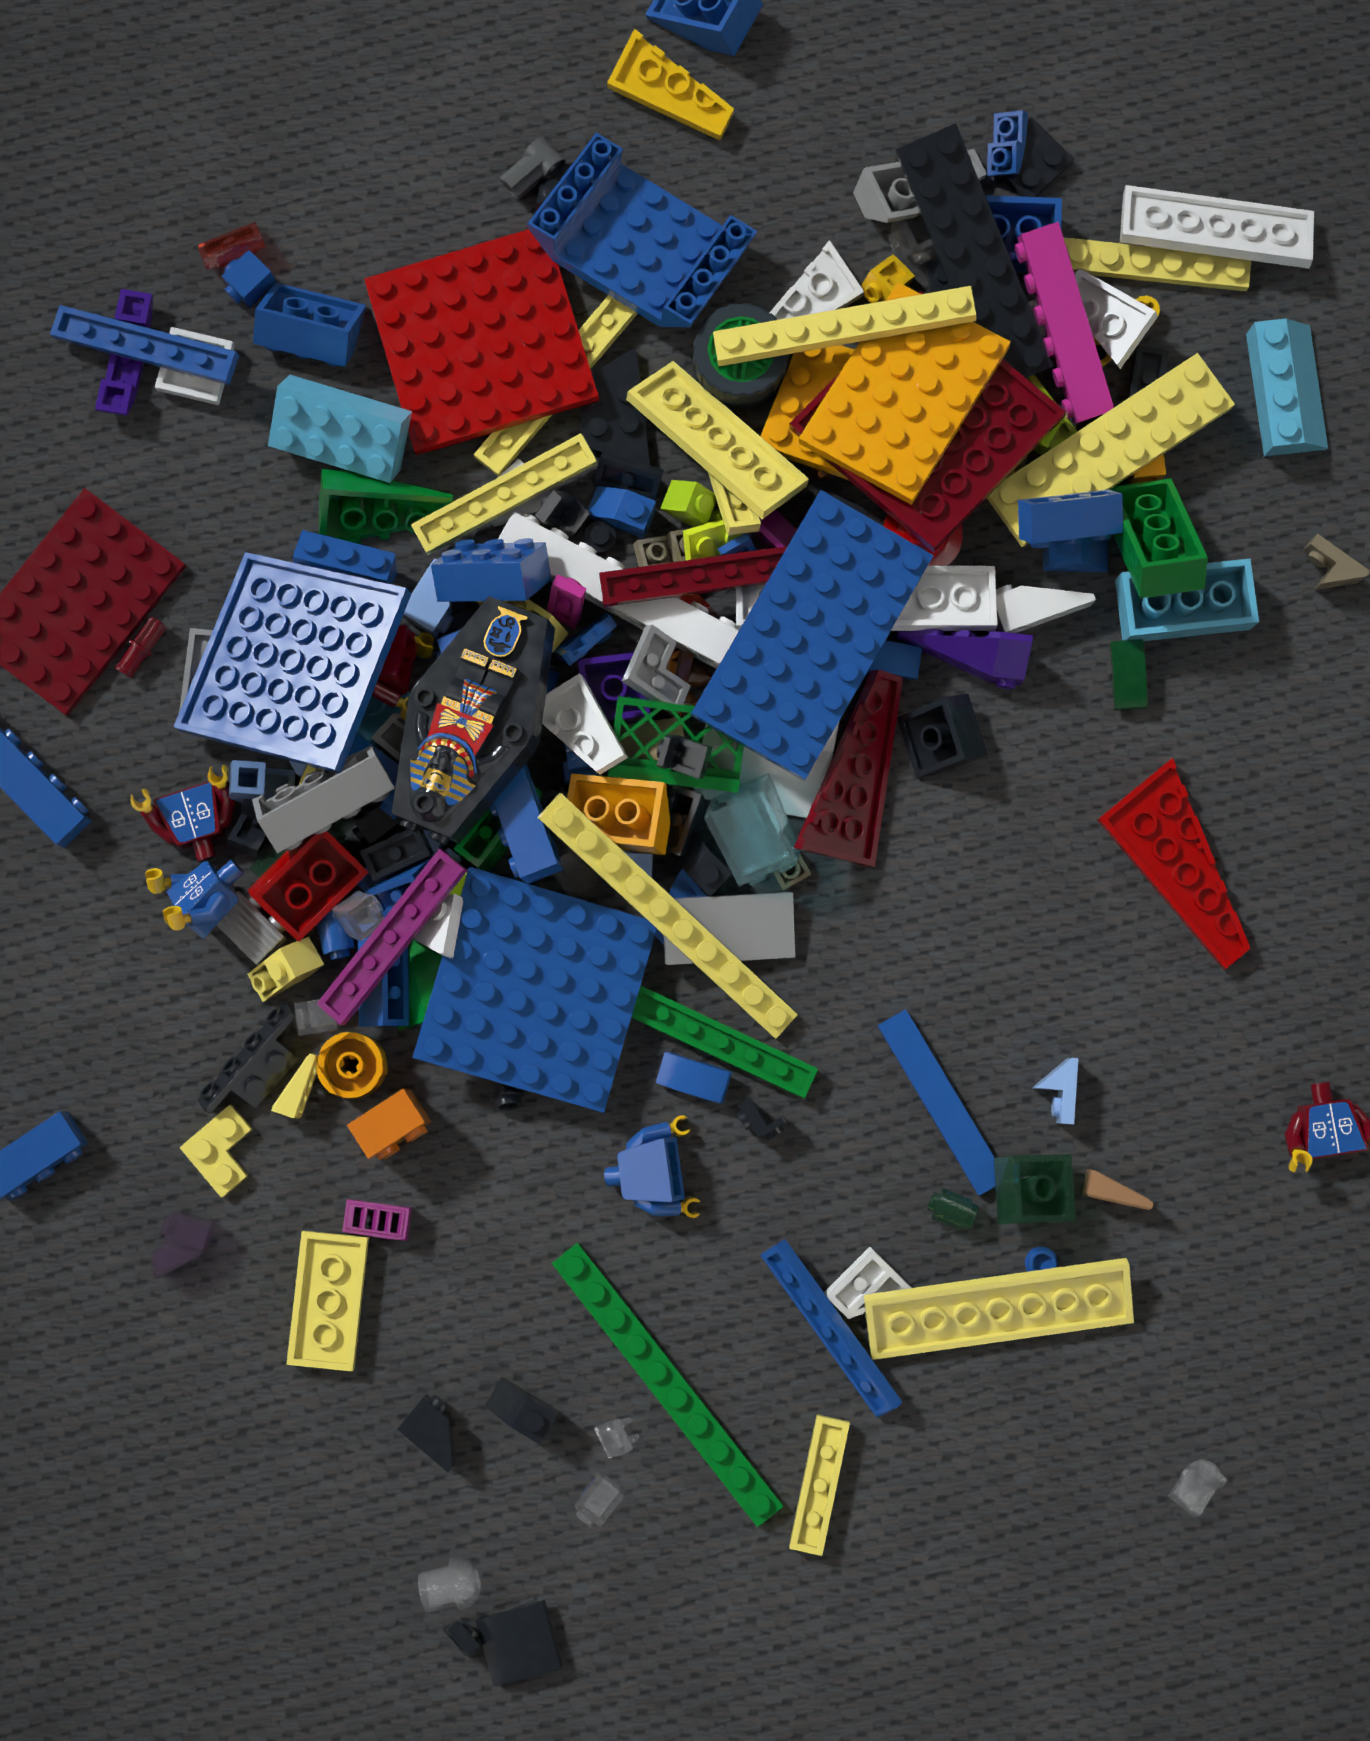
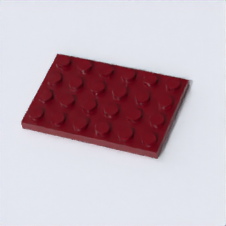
M84 488L0 593V666L68 717L187 565Z

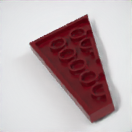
M882 670L870 671L793 849L865 867H875L903 677Z

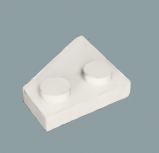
M869 1247L824 1294L850 1319L865 1312L863 1295L912 1287Z

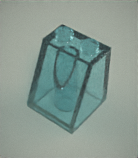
M769 773L739 786L738 793L726 792L711 799L704 819L739 886L746 883L755 885L763 881L768 873L775 870L784 872L796 865L801 850L793 849L797 840Z

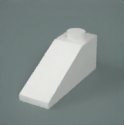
M1006 585L996 589L998 632L1018 633L1090 607L1096 599L1094 594L1029 586H1019L1013 589L1011 585Z

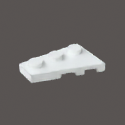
M829 240L822 248L821 253L808 265L803 275L793 287H790L770 314L772 313L777 320L842 309L864 295V291Z
M580 673L546 694L542 724L597 773L601 775L628 758L585 678Z

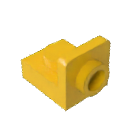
M892 254L870 270L861 288L869 302H882L887 300L897 282L907 287L911 284L915 275Z

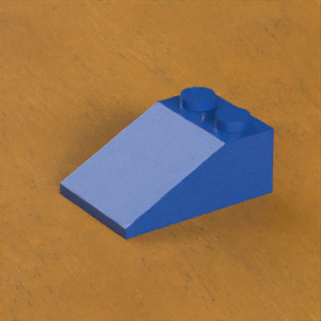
M653 0L645 16L648 20L707 50L735 56L761 10L763 3L761 0Z

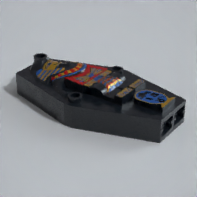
M489 596L416 683L408 699L392 806V814L401 820L400 826L418 833L419 828L430 832L429 838L447 845L449 840L460 844L535 753L540 741L555 627L547 618Z

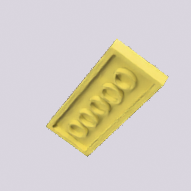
M674 361L628 391L626 399L761 519L768 516L807 487L808 477L724 404L713 397L707 390H704L701 384Z

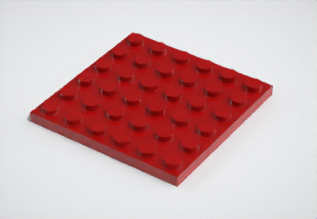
M529 229L364 278L401 408L412 411L408 432L416 456L599 401L559 266L551 260Z

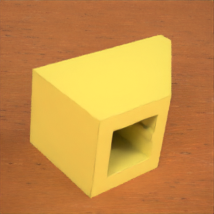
M308 936L299 942L296 941L279 948L247 975L262 1002H265L306 979L321 968L324 963Z

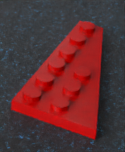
M1171 758L1097 819V821L1224 970L1250 949V945L1237 913L1233 910L1227 896L1226 886L1216 869V862L1199 820L1192 810L1186 788L1181 783L1175 761Z

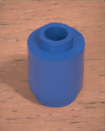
M343 910L327 913L317 924L323 955H330L331 960L349 957V951L355 949L349 918H345Z

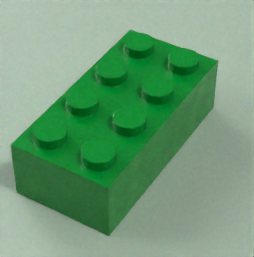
M1172 478L1111 488L1110 490L1122 493L1123 533L1113 535L1139 597H1156L1205 589L1208 557Z

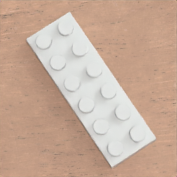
M1129 185L1125 186L1121 218V243L1301 268H1310L1313 261L1314 211Z

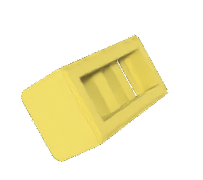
M309 1054L273 1105L271 1111L291 1118L302 1117L317 1074L318 1055Z

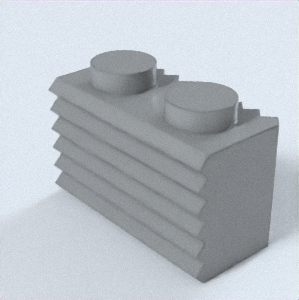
M238 891L236 892L239 897L238 902L222 918L217 926L256 965H259L276 952L289 938L283 933L285 929L272 916L268 918L260 911L262 907L249 893L245 896Z

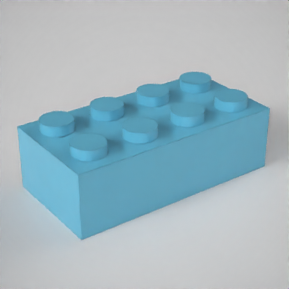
M289 375L277 386L268 446L390 483L401 470L412 411Z
M1251 558L1207 563L1205 589L1140 598L1129 572H1121L1115 580L1122 641L1138 639L1151 641L1252 629L1259 623Z

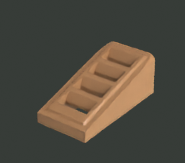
M1087 1169L1082 1190L1083 1196L1145 1210L1152 1209L1153 1202L1096 1170Z

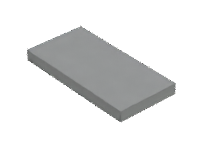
M793 892L674 898L740 961L795 958ZM664 936L666 965L693 963Z

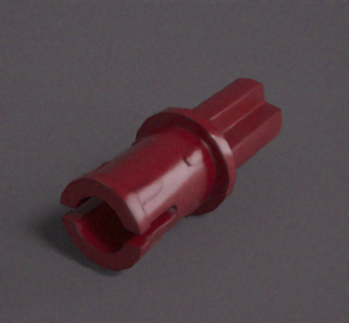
M149 618L135 640L131 639L129 641L131 643L130 647L119 663L116 664L115 668L133 679L134 674L148 655L152 656L150 651L166 630L165 624L157 618Z

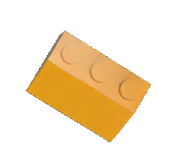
M571 773L567 799L622 851L666 854L670 829L666 783Z

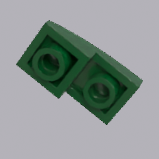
M1143 639L1111 641L1109 647L1112 666L1111 684L1114 711L1147 709V679Z

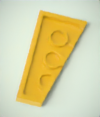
M634 29L607 82V88L720 141L734 114V108L703 83H698L689 75L686 69L681 65L677 66L665 56L661 49L656 45L652 46L643 38L640 32Z

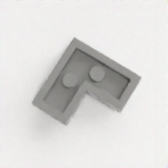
M652 624L646 626L622 682L649 700L678 704L684 703L691 686L666 669L677 641ZM665 710L671 715H673V713L670 710Z

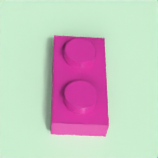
M557 574L551 586L547 612L553 615L557 621L575 629L581 618L587 588L583 587L573 578H565Z

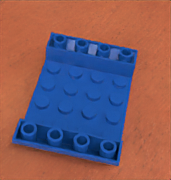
M595 133L527 223V227L552 261L657 326L691 327L755 238L758 231L732 215L729 216L722 226L621 164L623 148Z

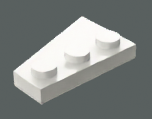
M1079 268L1075 273V278L1092 335L1119 369H1121L1158 315L1153 309Z

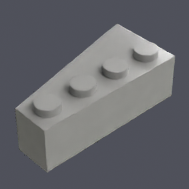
M369 746L349 755L342 772L339 774L316 770L307 774L300 785L295 787L287 783L276 789L277 794L274 797L265 800L263 795L252 799L258 823L276 852L279 853L284 849L285 851L295 849L302 843L304 838L313 833L315 835L324 833L332 826L331 823L342 817L347 819L356 815L361 810V807L369 802H379L385 799L390 794V791L395 788L373 747Z

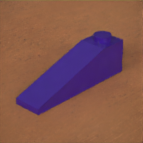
M940 629L897 632L896 640L907 645L919 647L922 649V652L987 682L996 683L997 688L1015 689V685L1020 686L1025 680L1033 635L989 631V635L977 637L970 630H959V632H952L951 636H944L945 632Z

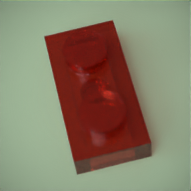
M256 222L197 245L206 270L213 267H223L231 260L243 256L248 250L255 254L259 249L266 247Z

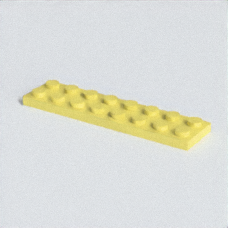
M1196 353L1005 479L987 499L1018 543L1023 547L1028 542L1019 539L1018 500L1105 489L1110 490L1231 410L1235 403L1200 355Z
M1127 1258L863 1295L872 1360L1134 1323L1130 1266Z

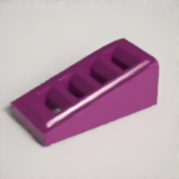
M347 1199L342 1232L407 1241L413 1207ZM355 1207L362 1208L359 1227L353 1226ZM368 1209L374 1210L372 1229L366 1228ZM381 1211L387 1212L384 1230H379ZM393 1213H399L397 1232L391 1231Z

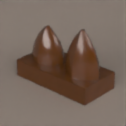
M683 650L672 653L667 670L691 685V687L709 683L712 674L703 664L693 659V653ZM688 691L683 704L696 706L698 700ZM663 709L657 713V716L664 718H675L674 715ZM687 712L678 713L680 717H683L685 714H687Z

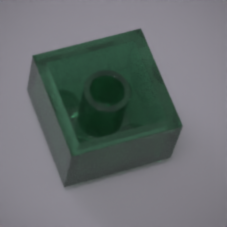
M1071 1154L1013 1155L994 1158L998 1225L1076 1221Z

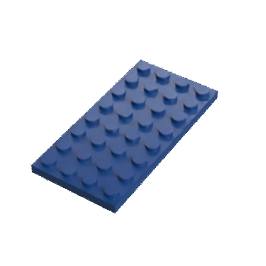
M820 490L690 715L805 781L934 555Z

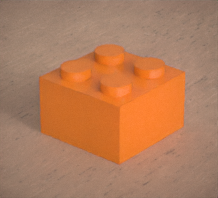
M403 1088L349 1123L347 1127L368 1159L378 1158L380 1161L398 1152L400 1148L397 1144L406 1139L407 1142H413L427 1133L428 1130L425 1126L431 1123V1120L412 1090Z

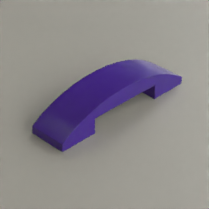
M121 289L114 319L151 328L153 295ZM110 354L106 377L101 379L95 410L128 416L137 394L144 363Z

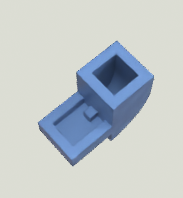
M232 760L230 764L229 798L238 802H243L245 799L252 801V799L263 795L265 800L272 798L277 794L276 789L287 783L290 786H295V771L265 768L266 763Z

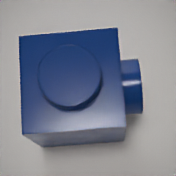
M250 250L239 260L234 259L231 261L222 275L227 285L224 289L225 292L237 304L242 300L249 308L276 282L272 272Z

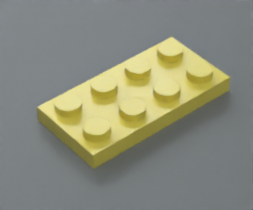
M302 1231L287 1365L354 1371L369 1237Z

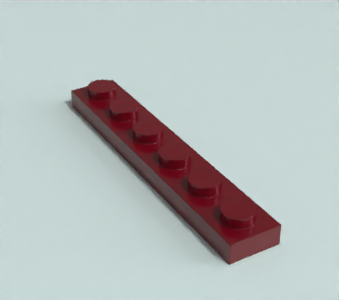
M788 546L599 572L604 607L765 585Z

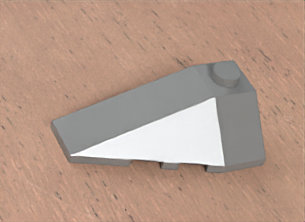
M975 149L967 150L980 181L985 178L987 173ZM900 162L863 169L853 194L865 218L888 223L915 218L920 215Z

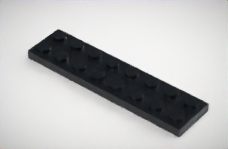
M952 124L896 149V155L950 289L971 286L976 310V321L973 322L1011 341L1003 360L1025 378L1053 367L957 124Z

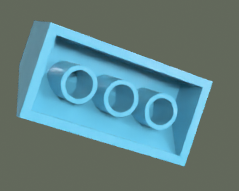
M1287 318L1254 322L1246 337L1264 457L1328 449L1310 325Z

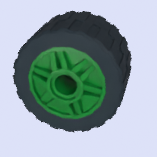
M749 303L728 304L726 307H720L715 310L713 314L708 315L703 320V324L696 332V339L693 343V371L695 372V380L701 384L704 390H707L730 411L746 412V410H755L763 404L769 403L778 394L788 369L789 354L718 366L713 331L777 320L772 313H768L764 308L756 307Z

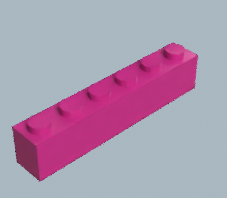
M1056 222L1023 233L1017 238L1019 243L1015 244V251L1018 261L1020 263L1025 262L1028 275L1024 276L1025 285L1029 295L1034 293L1037 306L1033 308L1038 325H1043L1047 337L1043 338L1048 357L1053 356L1056 369L1052 370L1057 388L1062 387L1065 400L1061 402L1063 410L1066 411V418H1071L1074 424L1105 414L1113 409L1114 406L1060 224Z

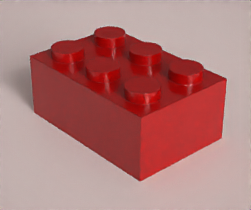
M325 831L318 835L313 833L304 838L298 847L286 851L247 891L266 912L299 942L369 872L328 831Z

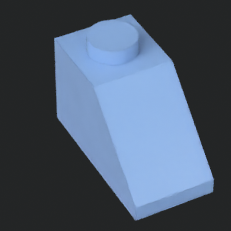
M430 564L412 592L403 618L436 638L440 632L444 634L448 630L454 617L451 616L453 612L451 602H437Z

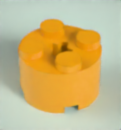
M356 1032L339 1033L327 1040L320 1050L317 1062L318 1078L321 1084L336 1096L352 1099L366 1097L375 1092L386 1077V1054L381 1045L370 1036ZM349 1058L359 1061V1064L356 1066L358 1070L356 1073L354 1071H346L345 1069L349 1066L347 1061Z

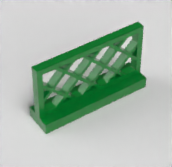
M618 696L613 731L619 742L630 734L641 749L607 771L608 777L656 781L671 785L738 793L744 746L737 743L735 751L731 746L734 740H727L722 733L715 730L724 743L711 752L709 761L713 767L707 766L704 778L698 779L670 768L657 767L658 760L652 757L648 749L662 738L664 739L667 734L680 724L692 740L697 742L713 728L708 726L696 736L692 733L684 721L691 717L690 714L695 707L694 705ZM623 706H638L645 717L632 727H629L622 718ZM644 707L655 709L648 714ZM662 709L670 710L678 721L662 732L652 717ZM676 711L687 712V714L681 718ZM649 720L659 735L644 746L633 731ZM622 723V725L625 727L627 731L620 735ZM728 747L735 756L733 769L719 768L712 758ZM645 753L649 759L639 758L638 756Z

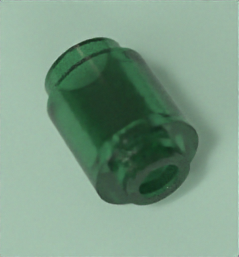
M942 1188L939 1193L933 1192L927 1210L932 1212L931 1219L958 1230L962 1228L970 1230L979 1206L973 1204L970 1198Z

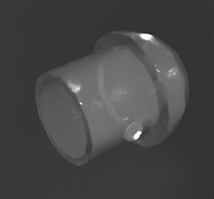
M451 1558L447 1566L418 1574L419 1594L427 1613L454 1606L463 1611L474 1604L480 1596L481 1583L478 1571L472 1562L467 1559Z

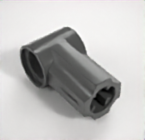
M540 137L528 146L524 152V157L500 177V181L511 196L519 201L541 180H550L564 167L565 160L544 137Z

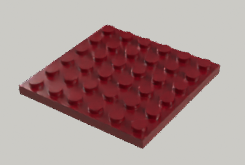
M1002 359L912 505L826 458L824 459L934 553L1065 418L1066 411ZM838 375L789 423V429L798 437L804 431Z

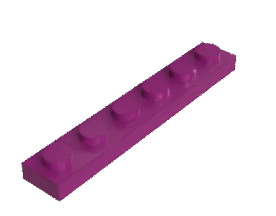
M439 849L317 1002V1005L339 1025H346L468 870L447 852Z

